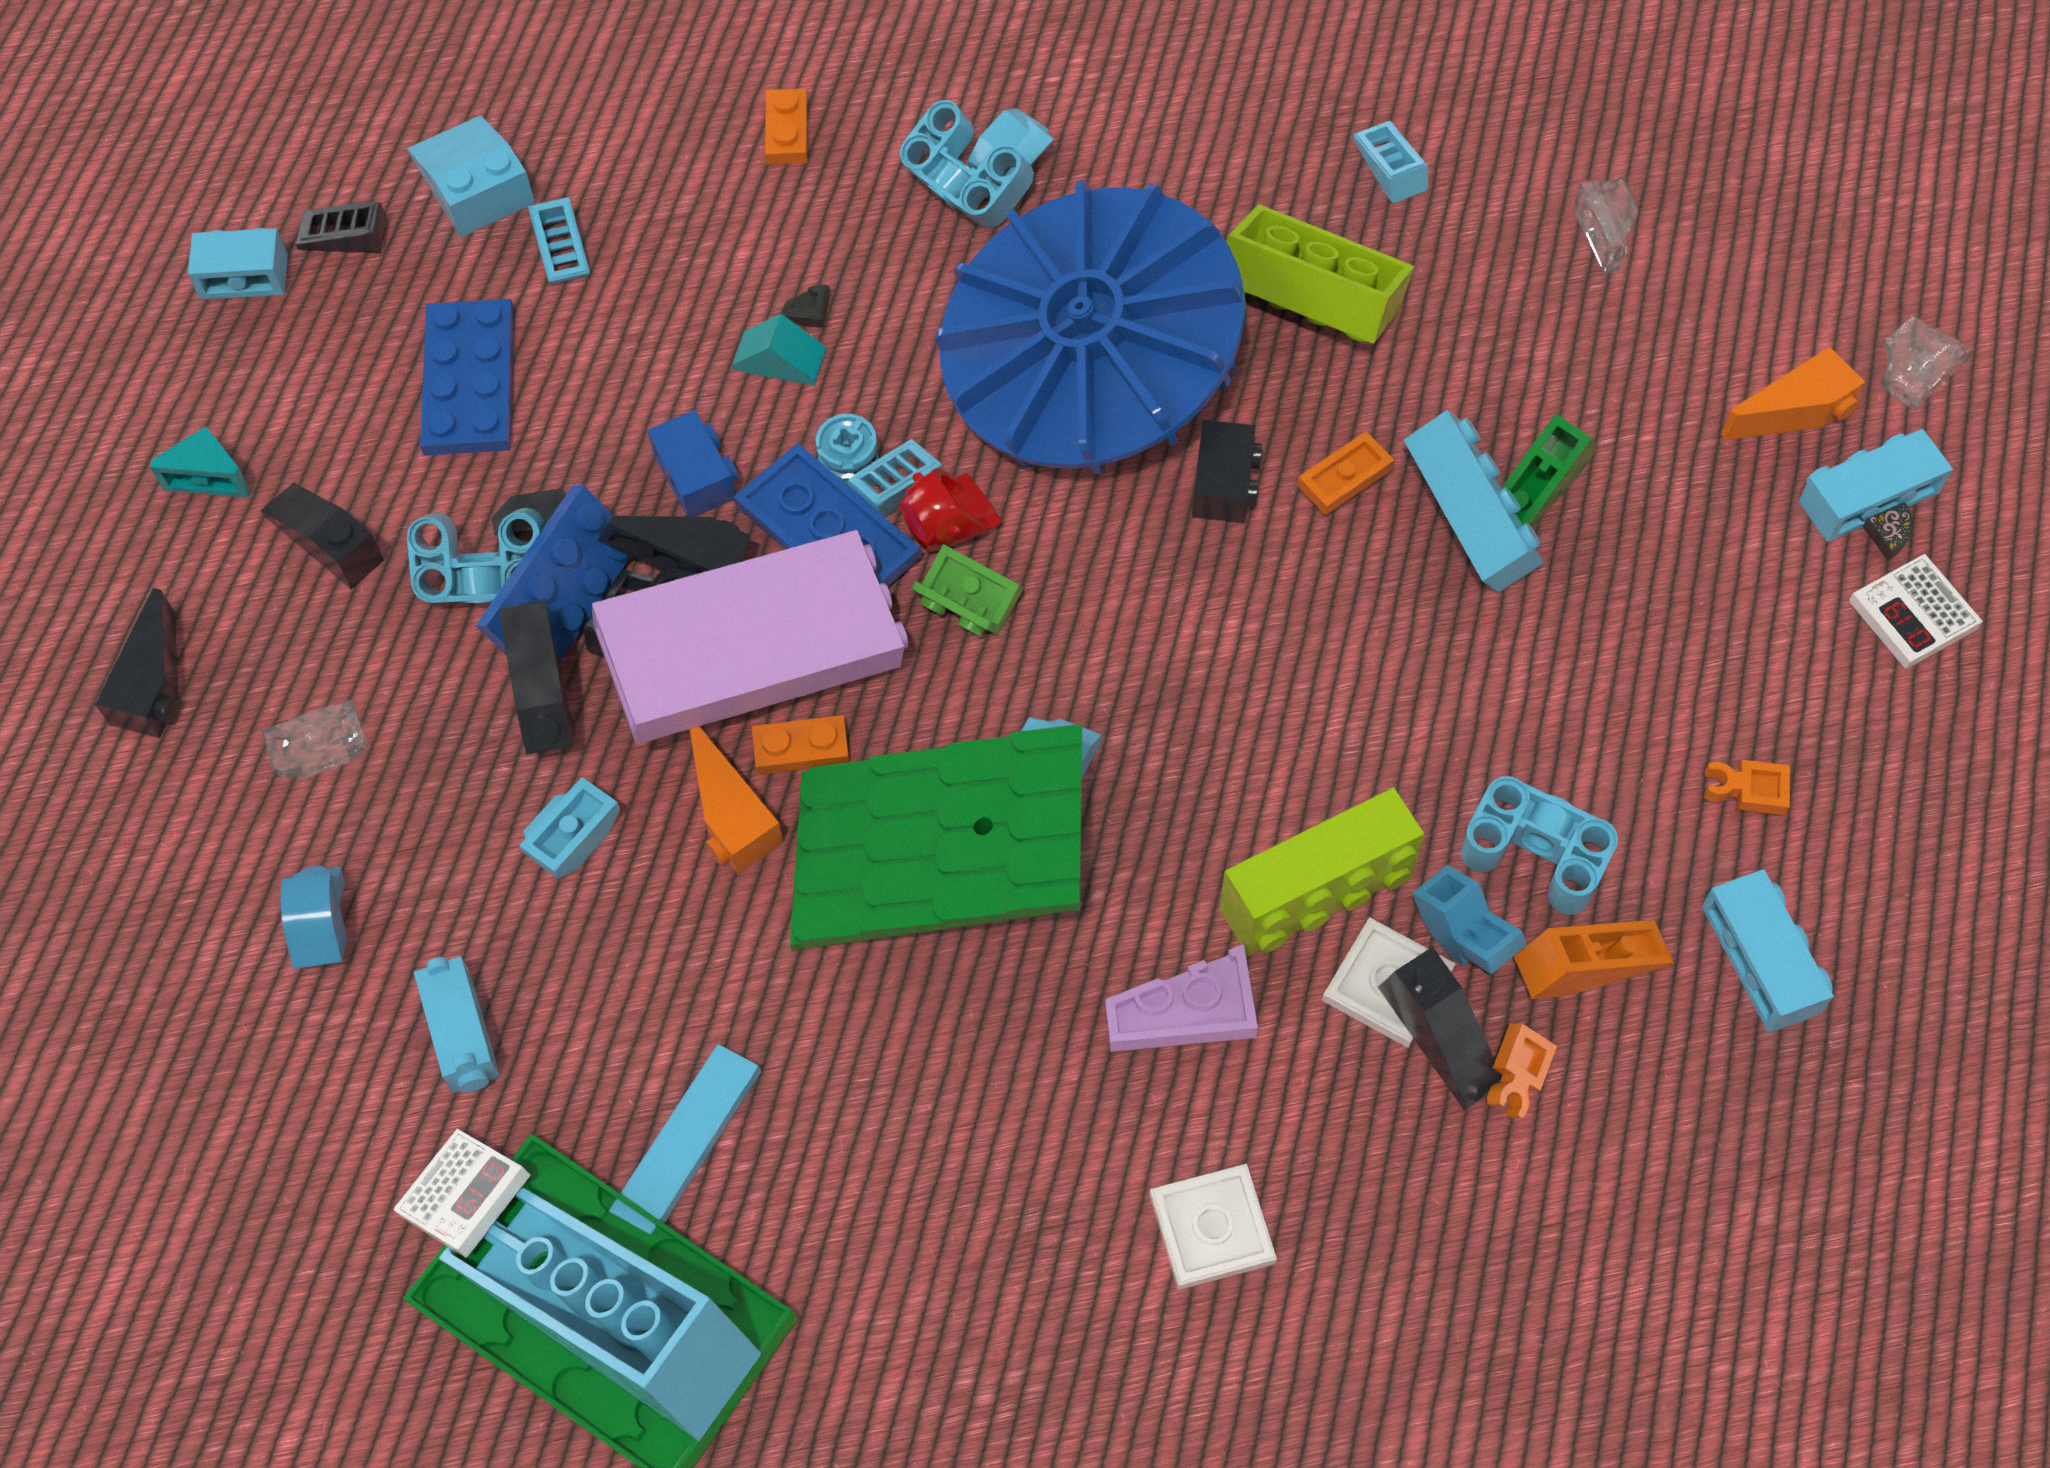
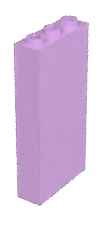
M850 531L592 603L593 627L635 744H641L901 667L904 649L908 648L907 635L900 621L895 623L889 610L892 609L890 592L885 583H878L874 573L876 571V560L873 550L869 544L863 546L858 531Z

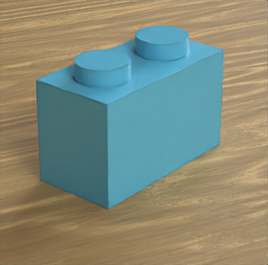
M255 228L253 230L237 231L215 230L192 233L188 276L200 299L284 295L288 253L277 228Z

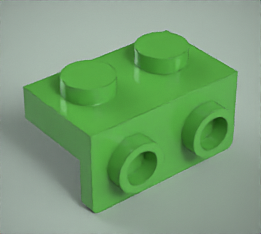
M943 544L923 583L915 581L911 589L923 595L919 602L921 605L942 616L946 609L961 616L957 623L958 625L982 636L985 629L999 635L1024 587Z

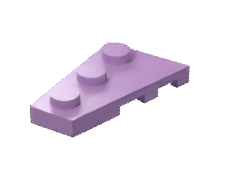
M1244 944L1228 950L1227 956L1206 963L1205 960L1192 964L1188 966L1187 972L1165 981L1157 978L1105 999L1110 1052L1257 1038L1258 1025Z

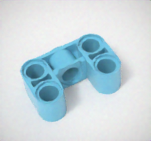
M949 100L938 101L927 110L904 140L900 148L901 162L954 209L957 208L984 228L996 227L1006 219L1005 213L1016 206L1031 186L1034 177L1033 169L1016 148L1010 145L995 147L977 169L973 167L970 169L958 157L973 137V124L954 102ZM955 120L953 127L944 131L946 124ZM930 153L929 158L924 163L918 165L921 157L924 154ZM1016 164L1014 171L1010 175L1003 176L1008 166ZM990 197L988 205L978 210L979 203L983 199Z
M518 509L506 516L499 525L500 552L459 554L457 530L450 517L443 513L434 512L417 519L410 525L407 532L410 579L413 592L419 599L429 603L459 601L465 603L492 602L546 525L545 519L539 512L533 509ZM516 519H523L532 526L533 537L531 541L524 542L515 537L512 527ZM426 523L435 525L441 531L442 541L439 546H431L424 540L422 531ZM429 569H437L445 576L446 586L443 591L435 590L428 584L426 576Z
M1506 776L1493 780L1488 786L1468 824L1460 853L1461 859L1467 867L1481 873L1496 869L1502 862L1511 843L1557 864L1548 887V900L1552 907L1560 913L1572 915L1584 911L1589 905L1617 847L1618 835L1613 825L1606 820L1582 811L1562 798L1546 794L1529 786L1517 778ZM1495 802H1508L1514 809H1501ZM1482 838L1487 839L1490 842H1492L1495 847H1481L1476 843L1475 840ZM1583 843H1594L1602 852L1590 851L1585 848ZM1563 881H1575L1583 890H1570Z

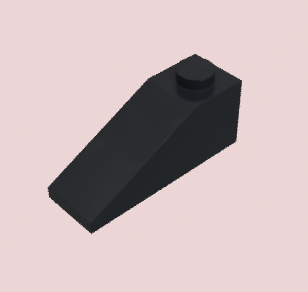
M294 482L260 510L265 518L350 589H353L384 561L376 541L368 529L341 507Z
M611 516L597 541L663 571L667 569H680L694 573H703L742 562L751 535L740 531L738 526L732 522L716 520L712 517Z
M152 588L95 702V706L111 726L160 738L166 725L175 718L178 709L175 611L162 590Z
M546 599L499 607L515 707L526 755L573 746L575 730Z
M1434 947L1429 948L1394 971L1378 986L1383 996L1463 1110L1485 1097L1490 1088L1500 1082L1502 1075L1493 1069L1495 1059L1463 988Z

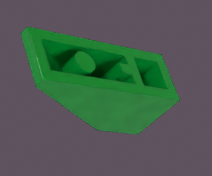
M1556 413L1501 487V489L1507 487L1514 495L1521 507V510L1516 512L1517 517L1522 525L1528 523L1531 528L1571 486L1599 448L1592 437Z

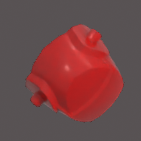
M934 468L925 476L921 472H917L912 477L915 484L905 490L906 495L899 503L907 528L914 539L927 552L938 551L943 544L948 547L956 546L974 536L989 532L1003 522L989 499L967 472L958 477Z

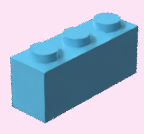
M1923 429L1907 436L1901 433L1891 437L1877 449L1870 452L1860 450L1840 465L1831 469L1829 466H1824L1814 471L1806 479L1807 484L1798 502L1825 540L1830 542L1862 528L1867 518L1905 502L1910 507L1939 494L1953 468Z
M1765 869L1713 887L1705 899L1702 909L1768 1033L1822 1014L1834 997L1830 977L1822 967H1818L1809 952V942L1804 930L1792 921L1786 910V900L1781 888L1776 883L1771 882Z

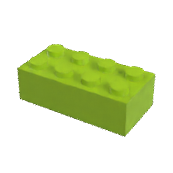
M1260 204L1228 235L1227 244L1240 270L1245 294H1252L1267 300L1271 306L1277 309H1289L1304 315L1314 324L1328 325L1343 331L1353 340L1367 341L1372 344L1375 343L1400 311L1415 267Z
M1393 787L1225 870L1220 911L1240 944H1244L1245 952L1248 956L1260 950L1263 953H1269L1281 947L1288 940V936L1302 929L1305 932H1310L1321 927L1329 920V915L1343 908H1346L1347 911L1355 910L1368 902L1371 894L1385 887L1388 890H1394L1407 883L1413 876L1424 832Z

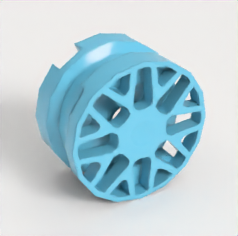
M839 414L827 419L819 427L816 434L818 461L845 484L854 476V472H859L868 464L873 463L872 458L876 457L875 461L879 459L876 431L872 424L863 417L854 414Z

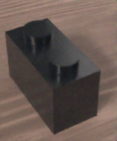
M1203 420L1192 518L1245 523L1246 507H1255L1258 481L1250 480L1251 469L1260 470L1262 443H1254L1256 425Z

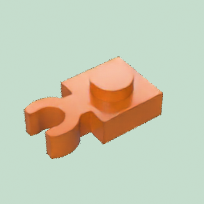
M1742 760L1738 771H1734L1729 765L1722 762H1711L1705 770V777L1717 778L1723 783V786L1708 785L1704 793V798L1708 801L1721 802L1728 797H1736L1737 810L1783 816L1786 815L1790 808V765Z
M1510 1023L1493 1065V1069L1503 1075L1500 1082L1490 1088L1487 1095V1104L1504 1107L1507 1097H1509V1106L1505 1115L1509 1118H1523L1529 1109L1528 1090L1541 1091L1557 1046L1522 1023Z

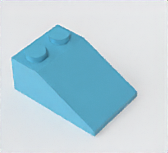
M481 115L407 148L409 155L460 238L535 204L525 169L509 144Z

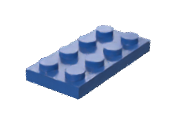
M511 299L426 304L420 448L424 456L511 450L514 307Z
M798 443L733 497L735 506L785 550L857 530L863 546L869 544L873 550L876 560V571L874 573L878 583H885L887 587L922 557L921 548Z
M573 485L476 624V627L505 655L506 649L499 607L546 599L559 661H561L591 617L592 603L603 599L631 557L597 541L600 533L613 515L584 485Z

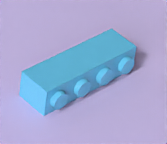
M1447 409L1403 440L1481 580L1499 593L1544 564L1536 550L1541 546V542L1528 523L1521 524L1516 515V512L1521 510V507L1507 487L1501 489L1496 477L1501 473L1487 452L1481 454L1475 443L1481 438L1473 424L1466 417L1462 420L1458 419Z

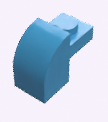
M1448 864L1412 893L1420 916L1430 934L1442 949L1463 967L1471 961L1490 974H1493L1527 945L1523 931L1489 911L1480 884Z
M312 866L293 874V877L282 879L280 893L281 916L293 969L342 962L348 937L340 909V901L345 887L341 867L326 869L324 866Z

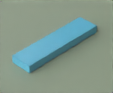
M717 1044L620 1194L665 1223L761 1073L759 1065ZM617 1199L609 1210L610 1213L652 1235L657 1227L654 1223Z

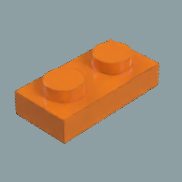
M806 88L766 90L765 157L767 165L808 163V97Z
M1365 431L1298 476L1297 487L1326 516L1392 471L1395 460Z
M844 715L752 726L757 775L805 770L814 766L849 762Z

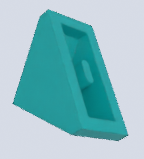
M779 314L744 331L732 367L735 371L816 386L827 349L826 346L787 317Z
M206 426L151 460L150 469L163 491L249 498L251 490L239 467Z

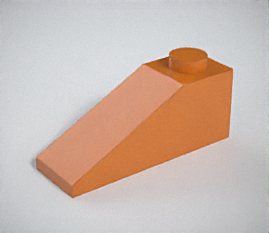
M1829 346L1732 408L1721 435L1726 440L1822 428L1836 418L1842 421L1858 408L1860 402L1857 399L1865 385V381Z
M697 726L689 729L704 821L710 838L705 844L720 865L728 862L738 875L784 843L780 825L704 731Z
M1655 920L1548 928L1514 955L1531 999L1573 995L1663 969L1674 963Z

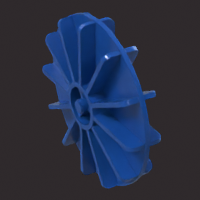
M1083 180L1076 182L1075 193L1048 201L1020 217L1013 208L1005 214L1010 224L988 241L971 260L969 265L965 263L957 264L954 274L958 282L946 307L942 327L936 331L935 342L940 352V366L944 384L960 416L984 442L998 451L1015 458L1019 465L1027 468L1032 465L1051 468L1090 467L1094 474H1100L1105 472V464L1134 456L1163 440H1166L1170 446L1178 442L1174 433L1201 411L1218 389L1226 390L1229 386L1231 378L1228 372L1236 357L1242 339L1244 323L1247 319V306L1245 304L1244 285L1240 270L1230 247L1216 226L1195 209L1179 200L1164 195L1161 187L1154 184L1147 185L1144 190L1126 187L1090 189L1087 181Z

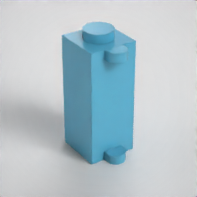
M461 956L448 961L443 957L431 959L426 964L427 968L415 971L414 976L442 1077L452 1093L458 1091L463 1093L478 1091L486 1087L490 1080L499 1078L500 1074L471 973Z

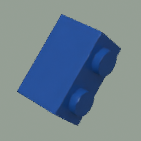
M696 410L647 430L653 455L686 516L696 517L734 500L733 497L736 494L733 482L739 479L735 466L728 455L721 457L717 450L720 447V442L712 424L709 422L703 425Z

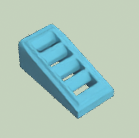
M1391 121L1353 134L1354 143L1392 203L1423 193L1428 189V165ZM1389 141V143H1386V144H1384V145L1378 146V147H1376V148L1374 147L1375 145H1378V144H1381V143H1383V142Z
M569 197L528 206L549 285L590 276ZM566 221V226L543 231L542 226ZM570 235V239L548 244L546 242V239ZM574 248V252L554 257L550 256V252ZM577 260L579 265L559 271H554L553 265Z
M910 439L857 472L847 481V484L886 518L899 507V503L906 495L905 490L915 484L912 479L915 473L921 472L925 476L934 468H943L937 459L913 439ZM913 455L924 466L918 469L907 459ZM901 466L907 472H909L910 475L905 477L898 470H896V468ZM889 475L897 483L892 485L885 478ZM876 485H878V486H880L884 491L881 492V493H878V492L874 489V487H875Z

